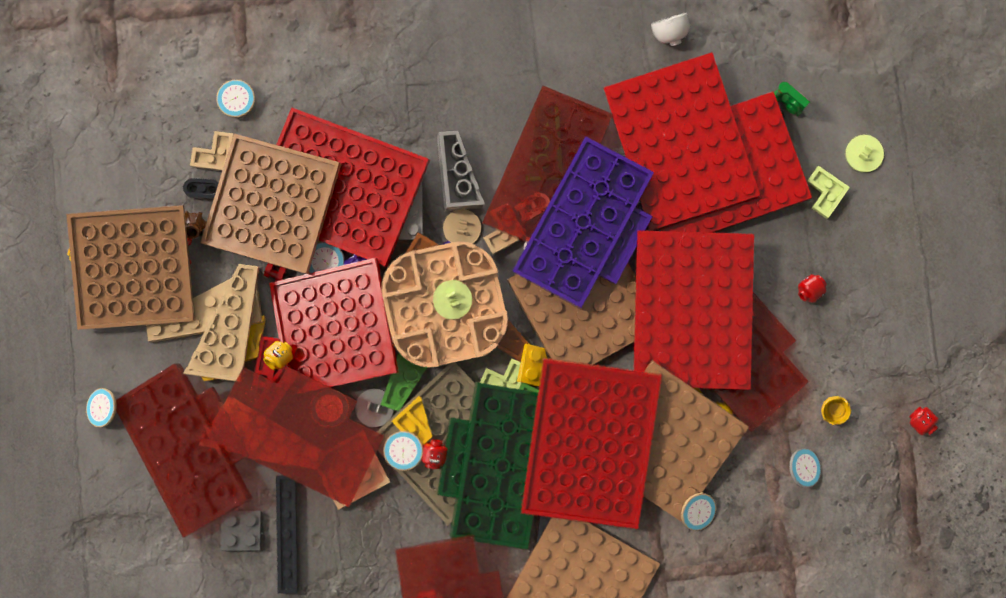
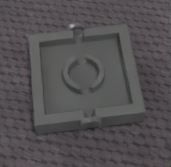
M222 511L220 527L221 551H261V535H263V527H261L262 511Z

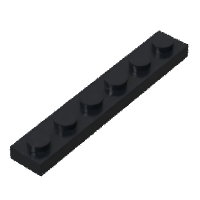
M276 475L277 594L298 593L296 475Z

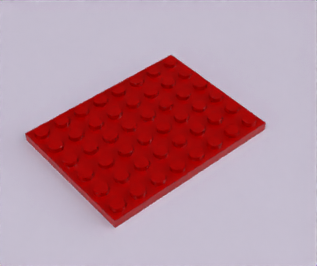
M712 52L603 87L625 157L654 172L640 198L643 212L652 216L648 224L650 231L760 197V192Z
M774 91L731 106L760 192V197L660 228V231L714 233L812 199Z
M291 107L276 145L341 163L318 241L367 260L378 258V263L387 267L430 159Z
M637 231L634 371L644 372L650 362L654 361L692 388L751 390L754 234Z
M543 358L521 513L638 529L662 375Z

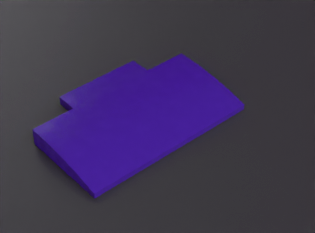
M585 136L512 272L579 309L582 308L598 276L616 285L637 246V231H645L652 218L651 215L636 208V205L654 172Z

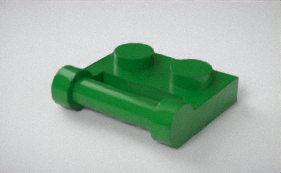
M787 82L780 83L778 90L774 92L777 102L781 101L786 105V109L793 115L799 116L810 103Z

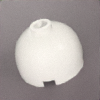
M686 13L651 24L655 38L662 43H670L671 46L682 43L681 39L687 36L690 28Z

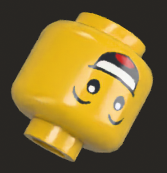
M275 341L264 352L265 364L272 370L284 368L293 359L291 346L286 342Z

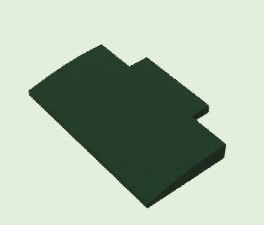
M475 382L469 420L450 417L445 442L448 452L445 464L441 466L437 495L456 498L449 534L451 538L528 550L533 515L521 513L538 392Z

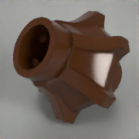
M185 211L187 238L195 239L202 235V230L206 227L207 222L202 218V212L189 213Z

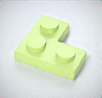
M817 166L807 181L808 184L822 193L812 209L826 219L830 217L850 188L820 166Z
M511 359L504 376L486 368L480 383L519 389L522 383L517 382L521 362Z

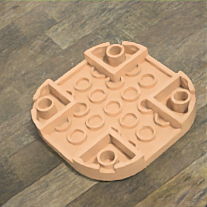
M453 242L408 252L398 257L388 267L382 282V297L392 341L398 352L405 359L419 366L437 367L483 356L497 346L506 331L507 311H505L497 267L486 251L471 243ZM445 281H460L471 292L472 305L470 310L461 318L447 319L441 316L434 307V292Z

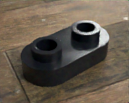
M190 178L183 184V191L190 198L214 199L216 191L210 193V188L215 187L217 190L219 182L213 179ZM193 186H197L195 192H191Z

